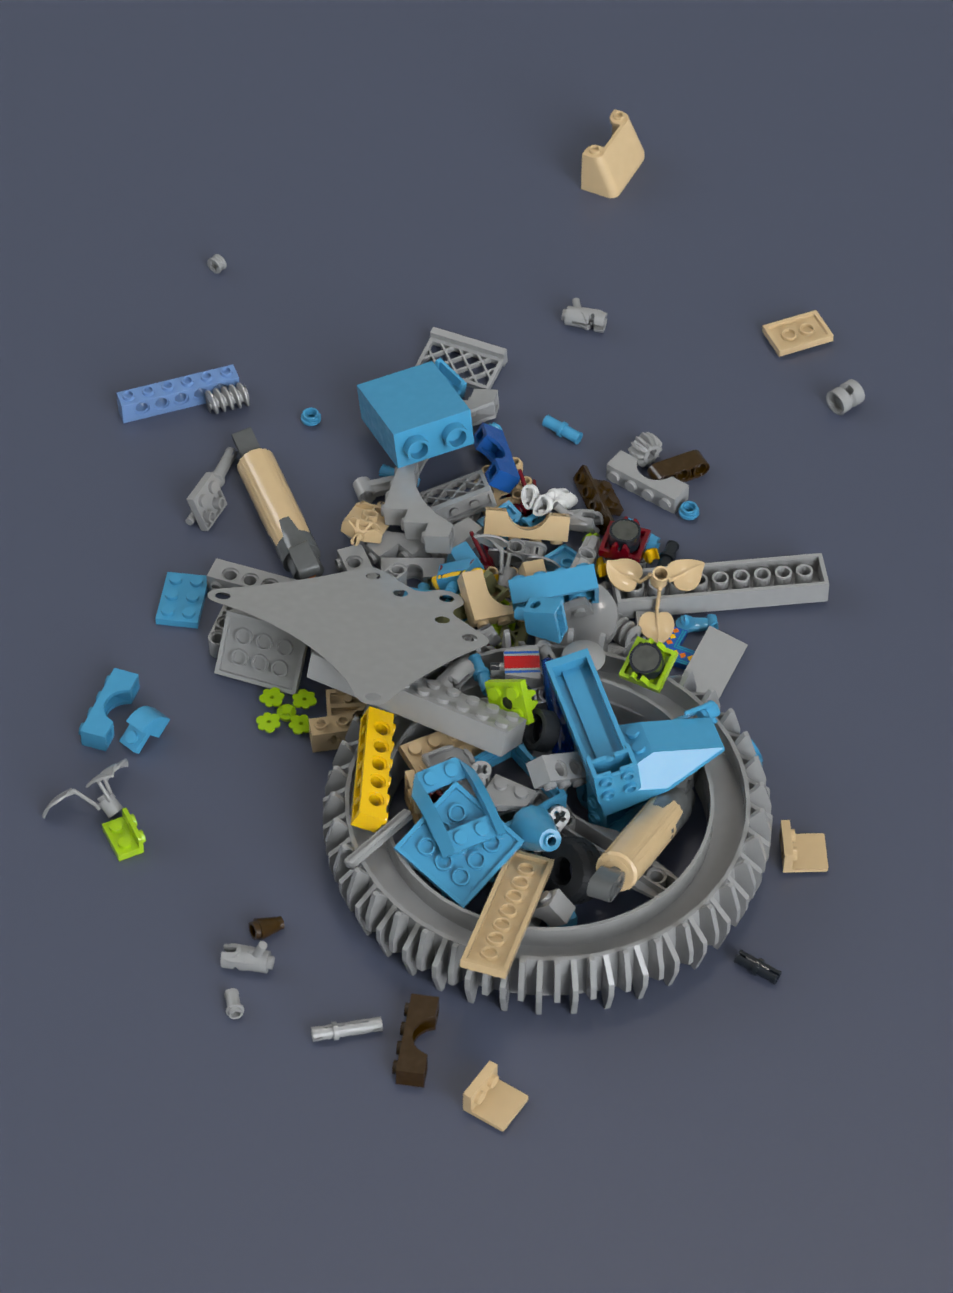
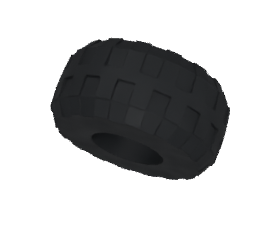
M561 837L560 846L556 850L551 852L543 851L541 853L542 857L554 860V865L544 891L560 889L573 905L583 904L593 899L587 896V887L591 877L596 872V864L601 854L595 845L584 837ZM570 864L572 866V877L570 875Z

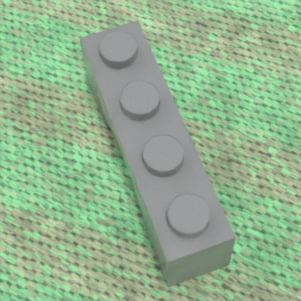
M622 450L607 463L606 479L664 510L675 514L682 503L688 500L689 485L674 477L664 480H652L644 477L637 469L638 459Z

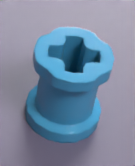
M532 512L528 517L520 518L519 525L524 527L535 526L544 520L545 515L535 516Z

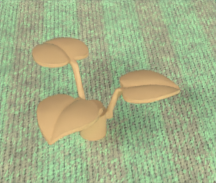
M680 559L671 562L667 568L664 566L655 567L652 573L649 572L647 576L641 579L643 570L641 565L635 560H607L606 573L611 584L624 592H631L635 589L637 583L642 584L650 579L651 585L657 589L655 613H644L640 617L639 626L642 628L641 633L647 639L652 638L656 643L658 641L664 643L673 633L674 619L668 612L659 613L662 589L666 587L667 582H673L678 590H694L701 581L705 563L693 559Z

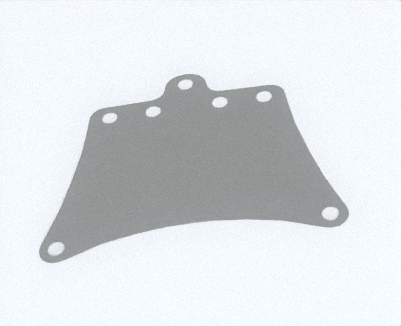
M363 567L341 573L288 582L219 588L208 593L210 600L251 614L305 643L327 660L346 679L361 702L370 705H380L388 702L407 686L431 671L489 643V639L453 614L455 609L464 604L463 598L458 594L446 590L417 591L384 571L373 567ZM368 573H376L381 577L372 580L367 578L366 575ZM395 590H404L408 595L400 597L394 595L393 592ZM224 592L228 593L230 598L219 599L215 595ZM448 595L453 597L454 600L452 602H444L439 597ZM443 616L449 618L450 621L448 623H438L435 621V618ZM471 634L476 636L477 640L466 641L462 636ZM369 693H375L380 695L381 698L372 701L366 699L365 696Z

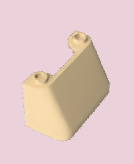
M616 109L610 115L612 137L606 146L591 145L582 154L581 189L607 198H615L621 194L644 161L645 155L629 116Z

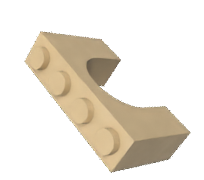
M543 559L523 562L518 569L519 575H524L525 577L531 576L538 571H545L547 573ZM482 569L462 572L457 583L461 597L464 600V608L469 626L479 629L488 623L491 625L498 623L499 626L516 620L514 619L513 606L503 605L492 598Z

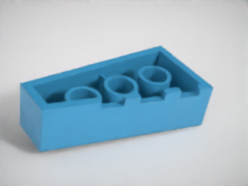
M581 563L573 568L560 567L547 573L545 571H538L531 576L517 575L508 580L513 611H515L517 606L525 608L531 597L561 598L563 603L585 596L587 600H591V603H599V586L594 564Z

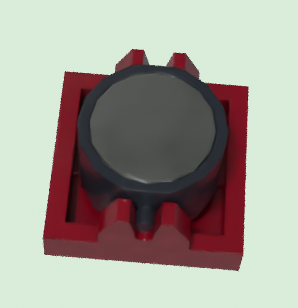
M627 516L623 519L610 521L599 547L598 556L615 560L632 559L640 564L651 536V530L641 528L637 519L629 520Z

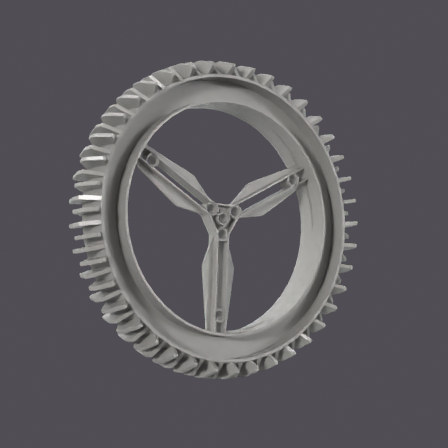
M569 628L567 645L574 642V628ZM506 629L503 630L502 648L496 649L491 645L485 646V652H482L481 648L469 652V656L475 653L480 654L485 667L490 671V663L503 662L504 650L530 645H526L524 641H518V646L511 647L510 631ZM606 633L600 634L598 645L603 648L606 658L604 665L597 673L615 717L621 725L646 721L673 720L684 715V711L703 705L710 700L714 701L720 710L721 706L716 690L710 687L706 693L696 692L697 686L694 675L689 668L684 672L683 676L668 675L660 694L620 678L618 674L626 660L624 651L618 650L614 653H608ZM472 636L471 641L477 640L476 636ZM535 637V645L539 641H541L542 638ZM632 641L630 644L628 654L634 644V641ZM552 642L551 650L556 658L561 657L566 645H558V643ZM462 655L450 662L454 664L459 658L468 659L469 656ZM540 657V687L551 685L547 675L545 663ZM441 666L423 677L429 680H436L445 669ZM490 675V678H491V679H504V676H491V675ZM473 676L460 690L463 694L476 696L479 699L487 697L483 695L478 682L474 680ZM367 704L366 707H365V710H364L363 714L365 713V711L368 709L369 706L374 707V708H377V709H380V710H383V711H386V712H390V711L385 710V709H383V708H380V707H378V706H376V705ZM732 708L728 709L725 713L720 712V715L716 717L718 722L714 725L725 751L699 769V777L694 785L704 809L707 831L700 849L690 865L678 878L654 860L631 888L652 899L629 912L584 925L569 927L528 926L506 979L460 967V960L480 915L458 906L429 887L414 872L416 869L394 850L396 844L393 837L387 840L355 869L351 870L345 866L344 859L374 834V832L351 825L360 718L357 716L353 718L345 740L341 741L333 760V768L328 773L325 797L323 798V839L326 855H328L329 868L334 875L335 882L339 884V892L351 912L355 911V917L366 935L376 932V939L387 957L391 956L392 953L402 952V961L410 975L414 976L418 969L424 971L432 968V979L436 989L441 992L445 987L447 978L448 984L451 985L465 980V993L469 1003H474L478 985L482 986V995L488 996L494 989L500 990L502 1011H507L510 993H518V1001H524L526 994L536 995V1014L542 1015L543 995H553L554 1003H560V995H569L570 1013L575 1014L577 1013L580 993H586L589 999L593 1000L596 999L597 991L601 990L603 1005L607 1009L611 1008L616 986L624 992L631 991V985H633L634 993L638 1000L643 998L649 977L658 981L664 979L665 984L670 986L679 972L680 963L690 964L695 970L699 967L707 953V945H713L718 950L729 934L730 926L736 927L748 909L750 900L754 898L762 882V873L765 872L766 862L769 858L773 821L770 790L766 787V776L760 759L756 756L748 731L740 735V726L735 711ZM393 713V723L396 724V728L392 736L394 748L390 757L393 759V764L389 771L391 784L387 793L390 795V800L386 807V812L389 811L393 795L404 777L405 771L409 770L408 765L398 751L399 746L437 732ZM558 713L560 726L567 727L563 713ZM568 731L565 753L577 752L575 743L571 740ZM553 749L547 753L533 751L532 756L538 758L542 755H550ZM538 789L536 798L531 805L538 806L549 798L541 789ZM566 802V809L570 813V820L560 831L561 837H584L591 841L602 855L620 832L586 822L573 814ZM509 810L498 814L502 821L507 823L514 819L513 817L516 812ZM563 810L560 813L554 814L556 816L554 822L557 819L563 820Z

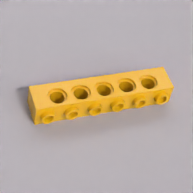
M369 706L360 719L351 825L375 833L388 820L386 807L389 803L390 795L387 793L391 784L389 771L392 767L393 759L390 757L394 748L392 736L395 732L396 724L393 723V713Z

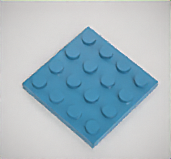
M456 781L434 804L447 831L486 816L480 802ZM422 817L399 841L394 850L455 904L465 909L498 873L501 867L519 850L524 840L502 822L507 832L506 834L442 859L440 849L424 817Z

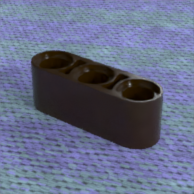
M692 450L652 464L648 468L647 474L652 480H664L674 477L682 482H687L705 475L709 471L710 466L699 450Z

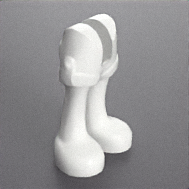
M528 484L521 491V500L527 510L533 509L535 516H544L554 510L553 504L555 502H559L567 510L571 509L578 502V498L573 493H569L566 488H552L546 494L539 495L537 486Z

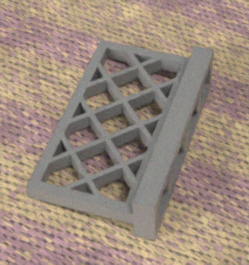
M433 327L430 332L431 337L415 366L431 359L435 364V358L445 355L447 361L444 362L448 366L450 365L457 374L469 371L471 377L462 378L467 383V387L491 389L502 366L505 367L508 362L507 349ZM433 345L442 348L441 351L431 352ZM454 351L460 353L461 356L450 359L448 353ZM474 357L479 361L469 365L466 359ZM463 360L466 366L455 369L453 364ZM488 363L497 364L495 368L487 370L485 366ZM482 366L484 372L474 375L472 369ZM487 376L489 380L487 385L478 383V379Z
M482 469L420 492L423 501L426 504L428 502L433 503L430 508L450 523L485 511L486 506H497L492 489ZM479 479L477 483L472 482L473 480ZM459 486L458 490H452L453 488ZM466 488H472L470 492L465 491ZM447 495L452 496L450 499H445Z

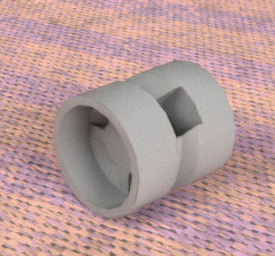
M853 379L847 380L826 395L829 408L837 415H843L865 399L861 385Z

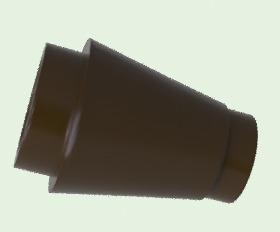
M278 916L254 918L252 922H249L248 927L251 937L254 940L258 939L261 941L284 929L285 925L283 918Z

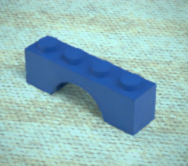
M482 422L473 436L476 450L484 454L492 463L485 472L487 482L496 489L510 493L518 485L520 476L504 432Z

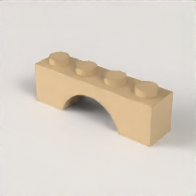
M486 506L483 533L508 537V540L514 538H526L533 542L549 540L550 544L562 545L563 542H568L570 515L550 512L539 524L524 527L516 524L510 518L507 508Z

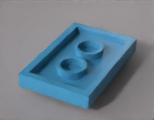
M167 572L155 618L156 624L198 629L208 590L207 576Z

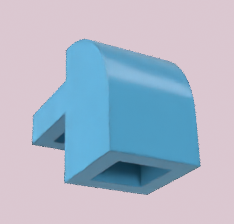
M142 706L135 710L126 720L129 726L119 742L134 753L139 754L150 735L158 738L161 736L170 719L156 708Z

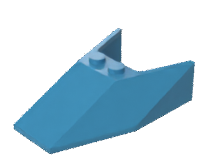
M712 718L646 721L619 725L626 743L629 742L638 763L642 789L632 794L621 792L616 794V797L611 801L600 802L604 815L608 816L671 790L724 752V745Z

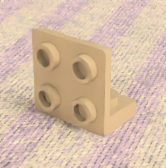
M781 820L779 841L783 873L827 872L828 860L825 835L823 833L795 834V829H791L790 820Z
M489 1061L463 1093V1110L496 1129L504 1131L527 1103L529 1096L499 1080L498 1065Z

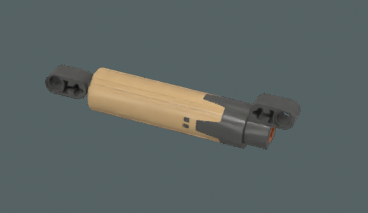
M251 427L231 434L241 456L237 465L238 472L286 571L291 572L296 580L322 576L324 567L320 561V549L273 453L260 447Z
M699 770L671 790L647 801L598 858L596 872L588 883L587 896L612 902L620 891L629 890L635 885L690 818L692 807L696 801L692 787L698 780Z

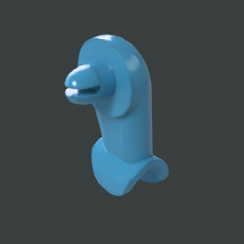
M684 614L676 620V627L687 630V633L706 631L709 626L719 629L715 614H708L707 618L692 617Z

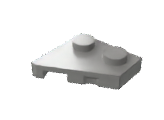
M495 774L486 787L495 807H497V811L512 810L518 812L521 808L532 804L537 792L498 774Z

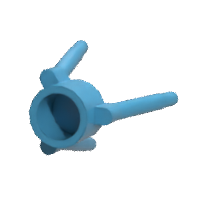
M710 700L703 705L684 711V715L675 719H688L697 715L698 718L711 717L713 723L716 724L718 722L716 717L720 715L718 705Z

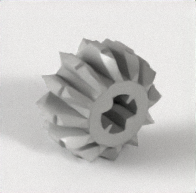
M642 432L639 437L636 436L635 440L631 442V447L628 448L629 454L638 459V466L642 468L645 466L649 467L652 462L655 463L656 458L660 457L659 453L663 450L660 439L650 432Z

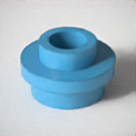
M306 408L301 414V422L304 425L315 426L321 421V414L316 408Z
M693 501L683 502L679 507V516L685 520L696 519L699 516L697 504Z

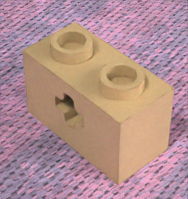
M348 713L309 719V736L312 751L320 752L338 749L341 741L345 740L353 720V714Z

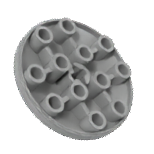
M598 584L599 603H591V600H587L585 596L563 603L568 630L569 628H574V641L589 640L598 644L600 634L606 633L607 645L610 644L618 628L619 612L615 600L603 586ZM568 630L558 645L567 646Z

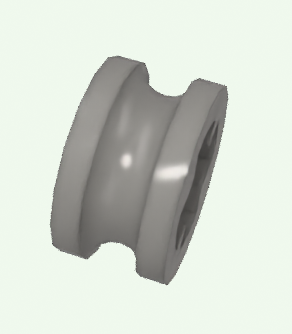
M219 254L213 255L207 261L208 267L215 274H219L227 267L226 261Z

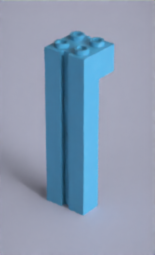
M588 648L545 662L548 678L598 803L611 801L616 797V794L621 792L632 794L642 789L638 763L629 742L626 743Z

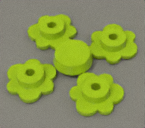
M273 687L270 690H263V694L259 696V701L265 703L266 707L275 706L278 709L277 714L265 712L263 716L261 715L256 718L259 730L272 733L275 731V728L280 727L279 721L281 720L284 722L291 721L288 726L290 729H293V733L296 735L309 732L310 718L305 714L301 716L296 715V708L302 707L306 710L310 706L316 705L317 699L314 692L300 689L298 694H293L292 696L294 700L293 705H282L284 694L280 693L279 688Z

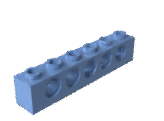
M232 364L116 392L118 411L123 423L205 404L206 390H210L212 393L214 388L220 391L222 386H225L228 390L230 384L236 388L239 376Z

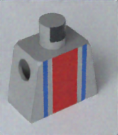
M539 645L504 650L503 662L490 663L491 676H504V679H526V684L531 689L540 687Z

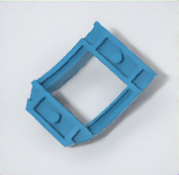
M457 757L419 771L414 775L411 797L420 809L440 849L442 859L507 833L495 805L478 774L473 768ZM467 779L486 816L447 831L428 794L452 785L455 781L459 782Z

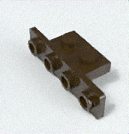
M582 465L573 477V481L587 509L599 511L602 514L603 525H596V527L599 528L600 535H605L609 522L614 521L612 515L620 516L624 509L611 483L606 480L593 479L588 467Z

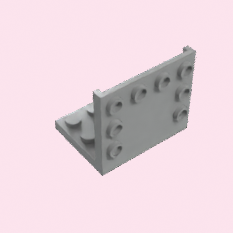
M233 608L226 613L214 673L270 689L277 687L281 692L288 694H298L308 646L280 628L251 614Z

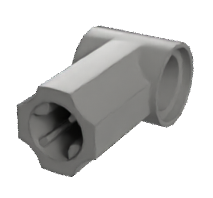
M365 476L357 478L353 482V488L359 502L364 500L371 503L376 497L386 495V492L390 490V480L394 479V476L373 480Z

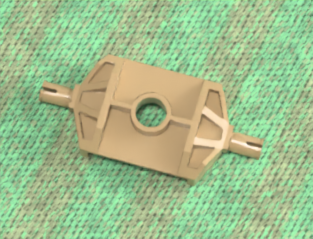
M364 500L356 503L342 522L341 532L352 538L350 540L352 545L355 544L357 546L360 541L381 543L382 536L389 527V525H385L384 516H381V501L377 505L370 504Z

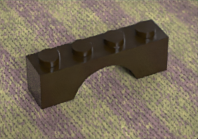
M411 994L410 1003H405L404 1016H406V1022L402 1021L400 1027V1035L403 1037L402 1041H397L396 1055H399L398 1060L393 1061L392 1074H396V1084L423 1088L425 1086L428 1071V1054L419 1050L414 1043L423 1033L436 1030L439 1015V997Z

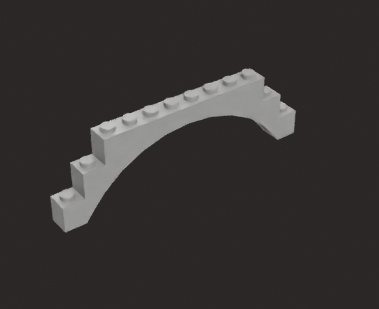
M474 389L472 396L468 397V400H463L471 411L472 427L496 418L499 409L498 390ZM428 459L401 468L395 467L394 479L390 480V490L386 492L385 504L381 505V516H384L385 525L401 526V529L405 531V539H421L422 544H425L426 553L451 554L455 543L453 524L436 514L423 501L417 489L419 475Z

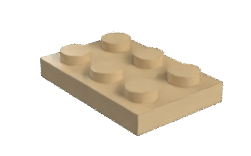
M817 310L762 325L763 334L779 357L832 342L834 337Z

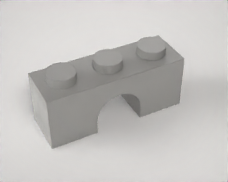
M381 558V570L383 571L394 562L404 563L408 567L407 579H419L422 582L428 583L431 586L430 590H436L431 583V579L438 574L439 566L445 563V558Z
M560 889L544 891L528 926L539 927L542 920L549 927L565 925L576 907Z

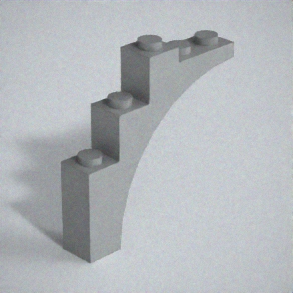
M469 517L454 524L455 543L453 547L467 541L472 549L475 548L469 532L473 531L474 534H483V528ZM386 530L380 544L360 541L364 550H366L371 564L380 570L381 558H430L432 556L433 558H445V563H447L448 554L426 553L425 544H422L421 539H405V533Z

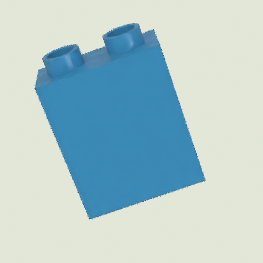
M433 361L357 385L361 419L397 468L474 444L471 411Z

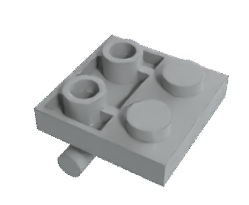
M206 472L186 499L191 508V513L185 522L188 525H193L197 521L201 531H209L227 506V501L213 472Z

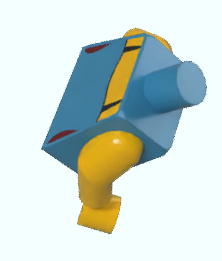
M474 557L440 564L438 574L431 579L432 585L436 590H446L459 594L460 590L457 580L462 572L482 569L478 558ZM494 574L495 579L498 582L499 574ZM448 595L440 596V597H444V598H453V597L448 596Z

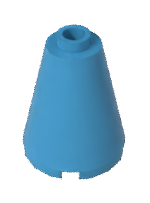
M529 805L515 813L510 829L524 840L523 845L520 847L521 849L551 852L560 846L561 835L551 814L546 809Z

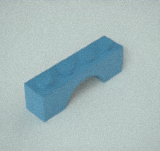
M114 668L111 675L106 677L102 691L98 692L94 706L88 710L86 721L82 722L79 727L82 745L107 751L115 736L113 721L107 715L117 706L132 704L140 689L139 674Z

